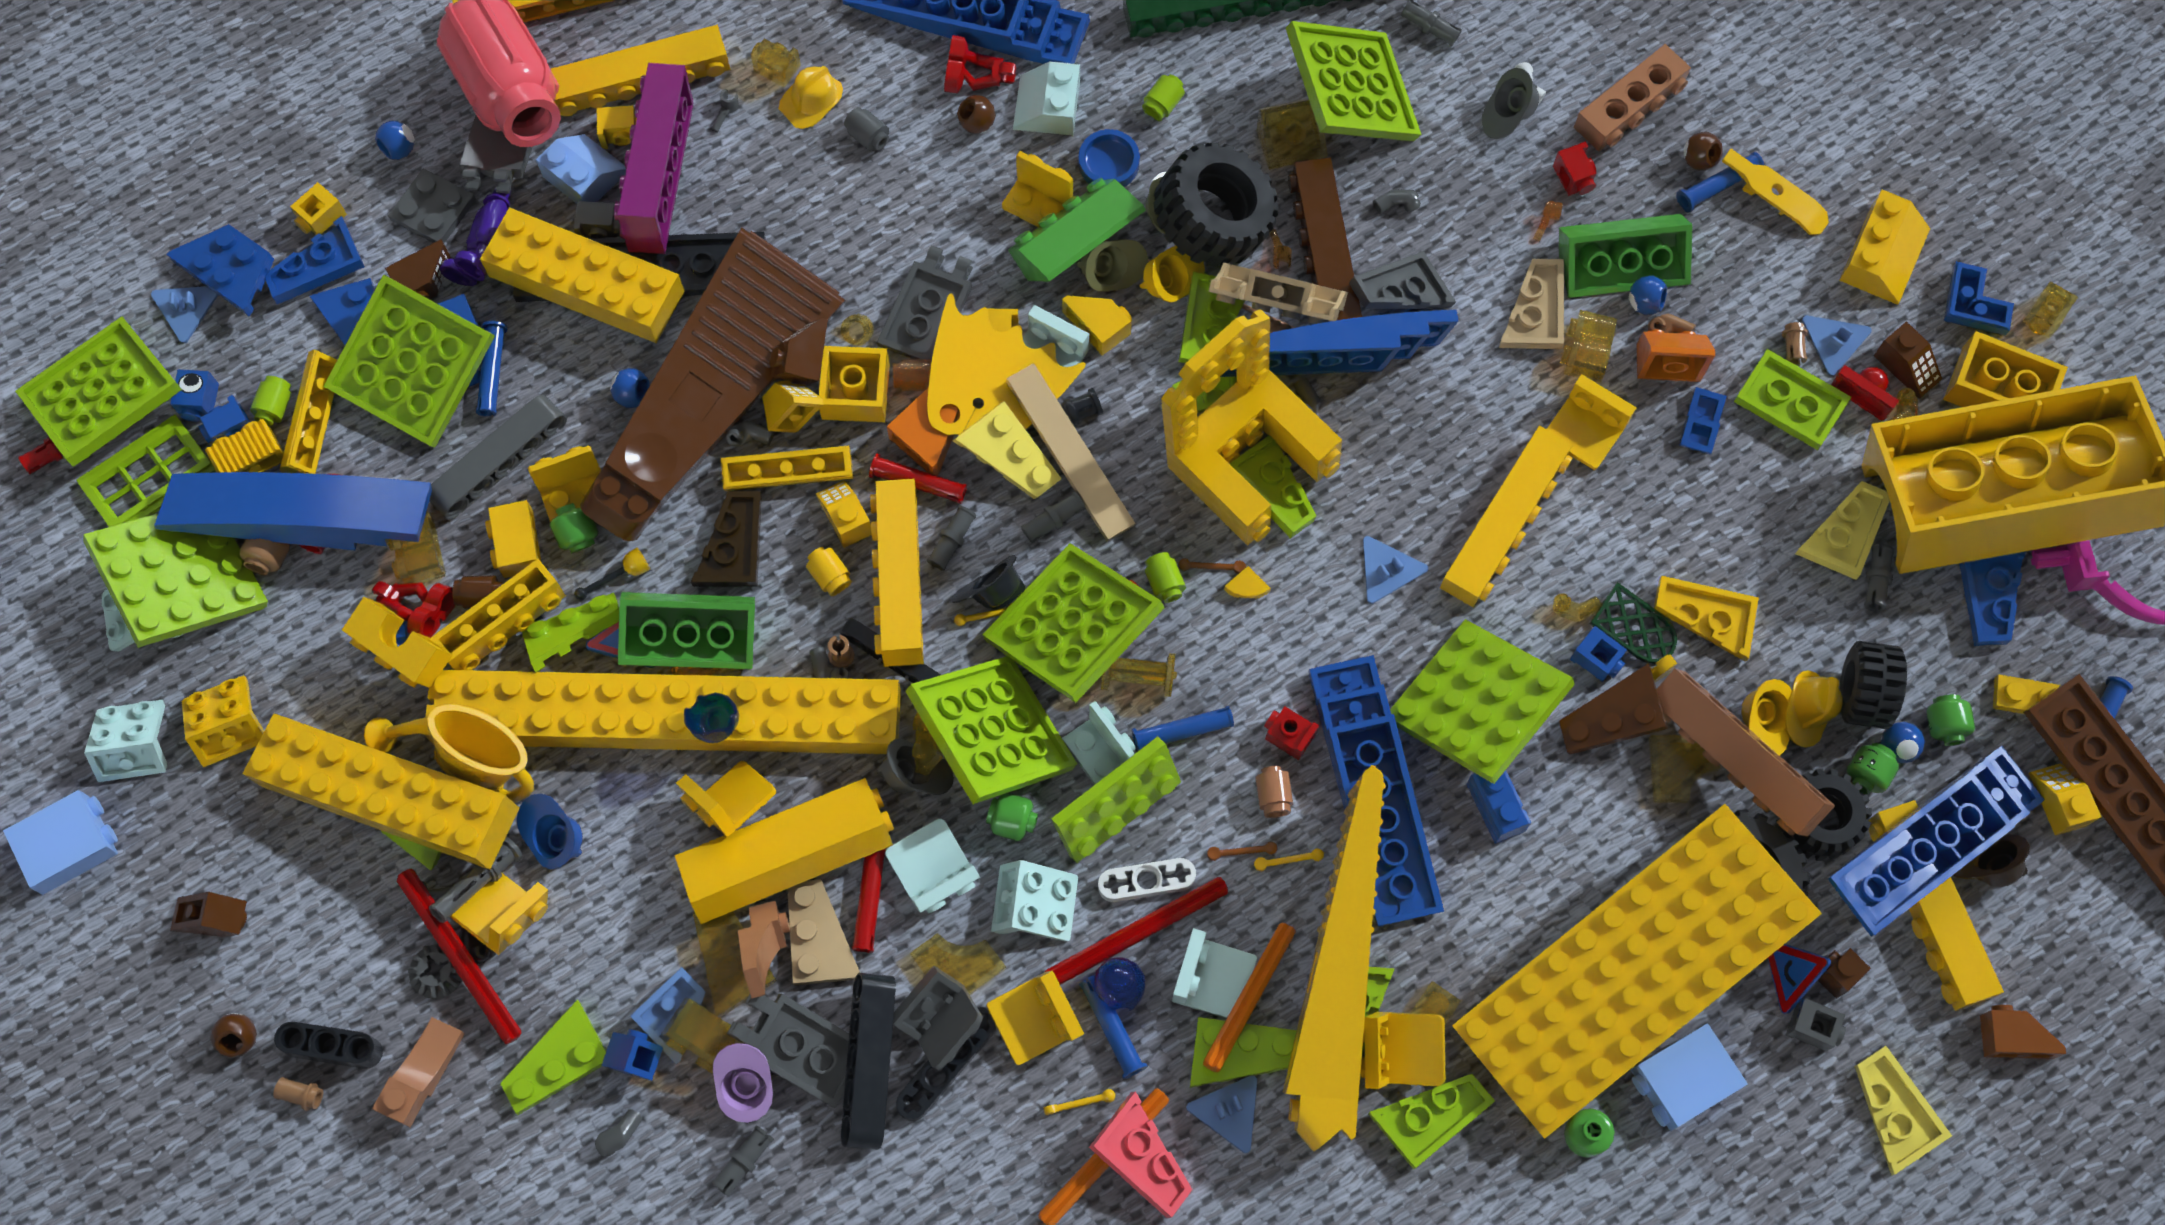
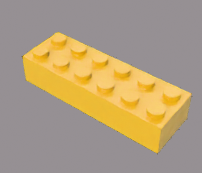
M510 207L480 258L488 276L656 344L685 292L679 274Z

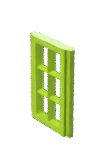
M174 414L76 479V481L107 525L111 527L151 516L160 511L169 483L147 498L138 485L159 471L170 482L172 474L166 466L187 452L191 454L197 464L184 473H215L216 470L177 415ZM177 435L184 447L162 461L154 449ZM146 454H149L156 466L133 480L125 468ZM120 473L127 485L107 499H104L97 487ZM132 490L140 502L117 517L109 505Z

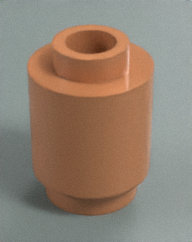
M1269 766L1261 769V774H1258L1255 779L1259 806L1261 810H1264V816L1267 818H1277L1289 815L1291 813L1290 806L1293 805L1289 772L1281 770L1280 766Z

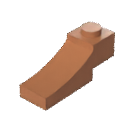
M776 901L749 907L751 927L738 930L743 973L752 999L765 995V982L770 964L781 948L787 947L785 933L790 932V926L786 912L779 913Z
M431 1017L410 1054L396 1073L388 1078L372 1109L411 1127L427 1096H432L465 1033Z

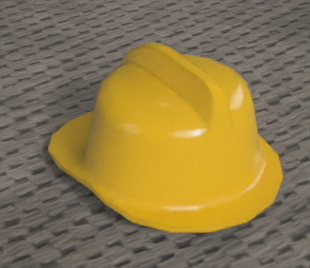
M825 66L807 67L799 72L794 84L784 93L779 101L778 109L795 128L805 129L812 127L821 121L842 98V84L830 75L828 68Z
M1176 245L1160 253L1145 265L1143 271L1144 282L1140 284V288L1147 289L1152 296L1169 303L1178 301L1189 294L1193 272L1204 274L1205 271L1204 262L1198 264L1191 261L1189 255H1181L1176 251L1178 248Z
M1810 670L1802 671L1796 676L1785 714L1786 731L1796 745L1807 748L1817 744L1822 737L1827 722L1841 712L1843 698L1839 689V679L1835 677H1820L1817 673Z
M1771 679L1763 682L1757 690L1752 691L1745 697L1742 703L1741 714L1745 725L1781 756L1786 750L1790 738L1786 731L1785 714L1792 690L1784 681Z

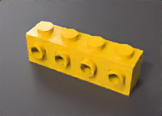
M536 559L432 636L431 639L453 654L448 663L454 670H473L479 665L481 659L489 653L503 648L508 639L518 632L527 630L528 626L534 623V620L544 612L555 609L566 595L542 562Z

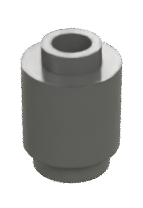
M857 107L845 118L844 126L847 128L848 134L868 151L880 150L887 144L889 128L869 110Z

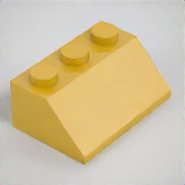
M1883 189L1880 191L1870 207L1839 281L1896 305L1899 304L1930 231V227L1910 200Z

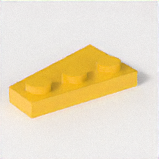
M1666 576L1660 577L1654 609L1745 662L1749 659L1759 597Z

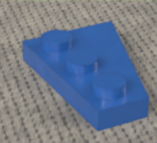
M342 216L333 222L335 227L324 235L318 233L310 239L312 242L310 246L300 253L293 252L266 274V283L277 305L365 267Z

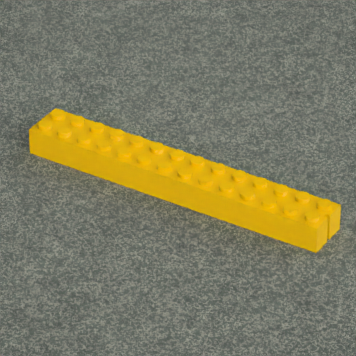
M442 670L432 687L428 690V699L433 705H427L425 717H428L430 711L435 707L442 705L470 707L495 718L507 726L525 747L887 754V748L891 741L899 739L901 688L899 680ZM425 735L429 739V741L434 745L433 738Z

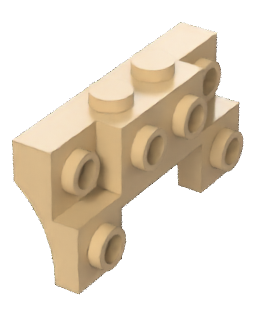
M1224 262L1215 279H1211L1208 291L1217 294L1216 300L1234 304L1237 298L1253 302L1252 309H1261L1270 313L1271 307L1283 309L1282 316L1300 320L1301 314L1309 316L1308 322L1313 324L1336 321L1339 310H1344L1348 294L1345 291Z

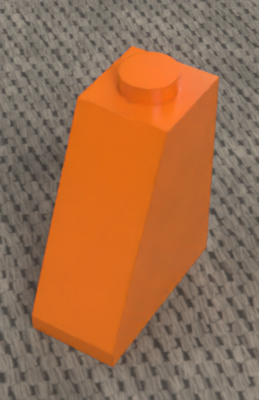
M927 388L887 426L889 439L927 473L938 476L955 434L946 435L933 428L930 424L927 412ZM946 404L940 409V417L946 423H954L959 419L960 411L955 405Z

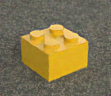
M824 346L819 396L823 399V406L819 409L822 420L885 423L890 370L887 348Z

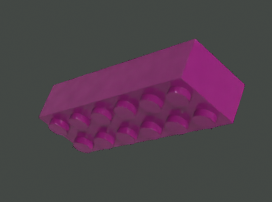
M648 63L646 75H642L640 79L642 96L641 100H636L635 104L637 120L636 125H631L630 142L632 145L631 150H626L625 153L626 174L620 177L619 189L621 199L615 202L614 217L615 220H619L620 237L625 239L628 252L665 254L694 102L685 65Z

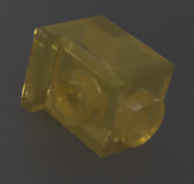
M765 38L761 43L758 42L751 52L754 72L784 88L801 66L799 53L796 48L792 47L789 52L784 45L778 42L772 43Z
M2050 281L2038 295L2022 323L2028 325L2032 332L2050 338L2059 328L2078 297Z

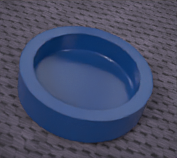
M1114 129L1097 131L1088 136L1080 147L1079 170L1088 184L1098 178L1103 180L1116 179L1125 187L1135 179L1140 164L1138 146L1124 132Z

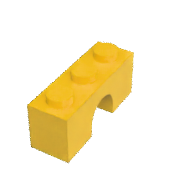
M363 597L342 628L343 632L352 637L349 643L365 653L370 650L376 655L373 659L376 663L388 670L395 668L400 672L398 678L409 686L415 688L417 684L431 688L453 654L431 638L414 631L411 632L402 645L397 646L396 634L404 619L383 604Z

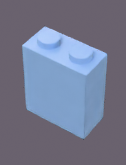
M77 790L3 830L29 888L44 895L118 854L114 843L118 841L117 836L108 824L104 825L100 815L104 814V810L95 796L89 797L82 791Z
M1708 1023L1631 1070L1634 1074V1077H1632L1634 1086L1642 1096L1647 1094L1654 1105L1652 1113L1661 1126L1665 1127L1667 1125L1670 1131L1748 1085Z

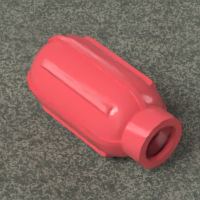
M458 0L455 3H449L445 7L446 13L440 21L437 47L478 119L487 128L494 131H502L511 144L519 147H533L547 141L557 131L561 120L560 111L554 102L559 91V83L515 7L508 0Z

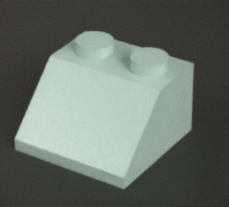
M1048 62L1020 75L1013 130L1073 136L1080 87V64Z

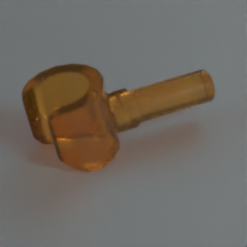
M1554 201L1546 203L1541 223L1533 237L1534 240L1540 242L1550 219L1559 221L1562 203Z
M1273 229L1269 233L1274 244L1273 267L1279 269L1280 261L1286 262L1291 267L1292 249L1281 243L1276 229Z

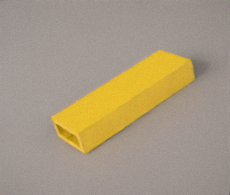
M863 778L738 829L728 837L725 835L675 855L689 901L700 924L892 846L893 843L889 832L894 830L888 812L880 813L879 809L885 806L878 789L871 790L866 778Z

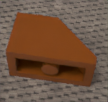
M2012 1005L1991 1006L1990 1011L1980 1015L1984 1057L2055 1059L2066 1054V1047L2027 1011L2013 1010Z

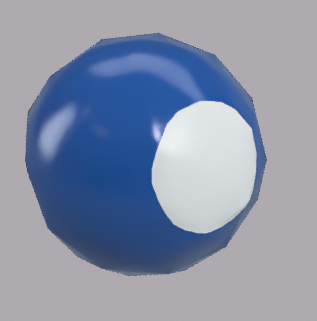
M388 121L383 123L375 135V141L379 149L391 160L405 158L413 150L415 139L412 130L402 122Z
M1655 276L1642 277L1636 280L1630 287L1629 301L1636 312L1643 315H1654L1664 307L1667 286L1662 279Z
M634 368L619 371L611 381L610 391L613 399L625 408L638 407L650 387L649 379L644 373Z
M1903 721L1894 723L1892 727L1885 729L1882 733L1880 744L1891 749L1896 755V761L1902 764L1913 762L1920 757L1924 749L1925 740L1922 731L1916 725Z

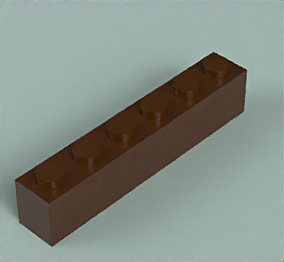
M1331 157L1294 162L1293 174L1288 175V186L1290 193H1295L1297 200L1293 202V212L1295 220H1300L1302 228L1298 229L1300 247H1306L1307 256L1303 258L1305 274H1311L1313 284L1348 292L1344 310H1339L1337 320L1362 317L1359 299L1349 285V282L1354 277Z

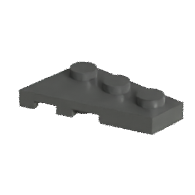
M1424 251L1354 276L1349 282L1364 309L1450 308L1456 303Z

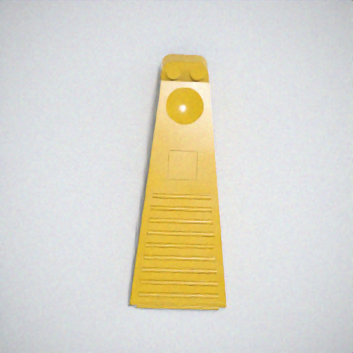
M1374 765L1365 770L1348 793L1350 800L1344 810L1346 815L1345 821L1340 827L1342 831L1341 839L1336 844L1338 848L1337 856L1332 861L1334 870L1329 876V881L1331 882L1329 891L1325 893L1326 905L1321 910L1323 918L1321 925L1317 928V932H1319L1283 1088V1093L1296 1095V1099H1290L1288 1120L1295 1122V1131L1313 1152L1323 1146L1340 1130L1350 1140L1356 1137L1371 933L1374 932L1372 920L1373 915L1376 913V910L1373 908L1374 897L1377 896L1375 882L1379 877L1376 869L1377 862L1380 860L1378 855V844L1381 842L1379 831L1383 823L1381 819V808L1384 806L1382 793L1386 787L1383 782L1382 772Z

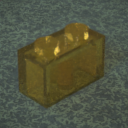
M684 998L661 1033L668 1038L666 1042L668 1047L681 1055H684L687 1050L698 1057L695 1064L710 1074H713V1061L719 1051L728 1045L743 1044L726 1034L731 1026L730 1024L690 998Z

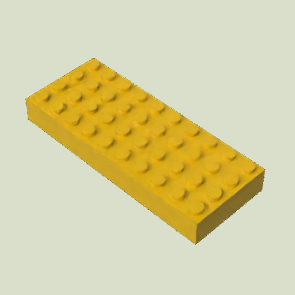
M1724 804L1452 1026L1545 1139L1822 913L1730 808Z

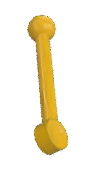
M1007 608L967 616L957 614L954 618V623L957 626H964L966 622L1000 616Z
M1316 848L1311 853L1270 860L1258 857L1254 861V867L1258 871H1264L1269 866L1310 859L1319 862L1324 858V852Z
M1106 1089L1099 1095L1046 1106L1043 1108L1044 1114L1049 1115L1101 1101L1111 1103L1115 1100L1116 1095L1113 1090Z

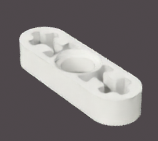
M1184 858L1109 869L1101 874L1098 881V891L1101 897L1109 902L1188 890L1194 884L1196 869L1189 860ZM1176 867H1182L1183 872L1190 873V875L1185 877V882L1179 883L1176 877L1167 878L1168 886L1163 887L1162 873L1159 869L1165 868V875L1174 874ZM1142 872L1153 873L1157 879L1156 885L1151 889H1143L1137 883L1139 874ZM1126 874H1132L1133 892H1128L1129 885L1118 887V893L1112 894L1109 888H1104L1103 886L1109 883V878L1115 877L1117 883L1127 882Z

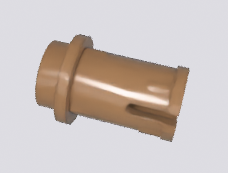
M1789 323L1785 325V330L1782 331V337L1786 339V360L1793 364H1800V359L1802 363L1807 362L1805 337L1808 335V330L1804 328L1803 323Z
M839 635L840 640H837V637L833 636L828 642L829 661L838 668L848 667L854 660V650L849 645L846 637Z
M281 1077L275 1085L273 1096L278 1100L301 1105L303 1110L309 1111L319 1107L323 1098V1089L318 1088L316 1083L307 1085Z

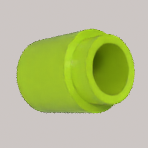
M1171 74L1168 76L1161 75L1144 97V104L1142 105L1144 112L1157 121L1168 117L1185 94L1182 81Z
M266 376L265 380L260 382L250 408V412L254 415V419L257 422L260 419H264L271 426L274 422L280 423L282 421L292 394L290 391L291 384L276 376Z
M1168 552L1158 553L1149 557L1145 561V574L1154 596L1164 600V603H1171L1180 599L1182 592L1186 589V585L1175 559L1170 558Z

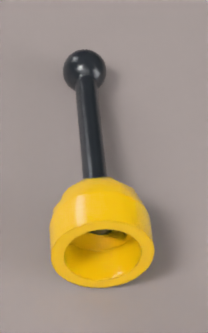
M636 547L624 556L623 567L585 588H577L574 596L578 600H584L588 593L625 572L638 576L649 571L650 567L639 548Z

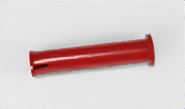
M875 454L870 466L869 478L877 476L886 480L915 479L917 490L962 504L967 491V484L958 483L880 458V454Z
M886 849L864 857L852 950L857 952H874L873 947Z

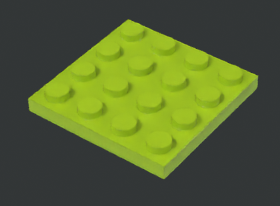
M1291 21L1285 28L1320 133L1415 141L1421 136L1415 114L1385 32Z
M383 275L323 387L425 444L436 447L495 335L392 278Z
M121 316L18 388L15 392L65 459L74 467L109 441L115 439L137 421L143 419L161 404L170 400L182 389Z
M158 514L86 533L83 536V542L138 648L267 607L268 600L253 572L243 565L244 560L240 557V548L232 537L158 530L154 526Z
M1069 543L982 635L990 645L1076 703L1165 607L1160 599Z
M1465 619L1392 706L1390 711L1395 716L1397 728L1495 784L1575 683L1573 677Z
M1008 656L913 683L905 691L972 804L1072 771L1077 765L1076 760L1015 661Z

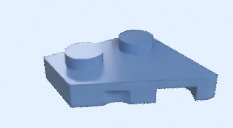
M681 967L630 1017L656 1044L663 1046V1051L677 1065L684 1054L706 992Z

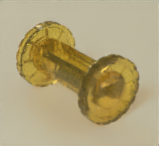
M1169 653L1166 662L1118 657L1103 673L1101 690H1108L1110 681L1164 686L1165 697H1171L1173 680L1177 678V672L1174 671L1176 653Z

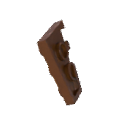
M1649 663L1559 721L1568 754H1575L1668 729Z

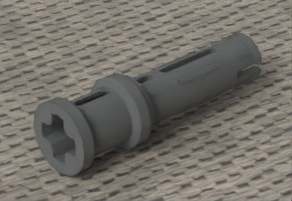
M506 837L491 869L475 865L471 871L455 883L439 900L429 906L431 914L439 922H446L453 913L469 901L489 881H498L502 877V872L511 863L519 862L523 856L519 847ZM470 884V887L453 901V898Z

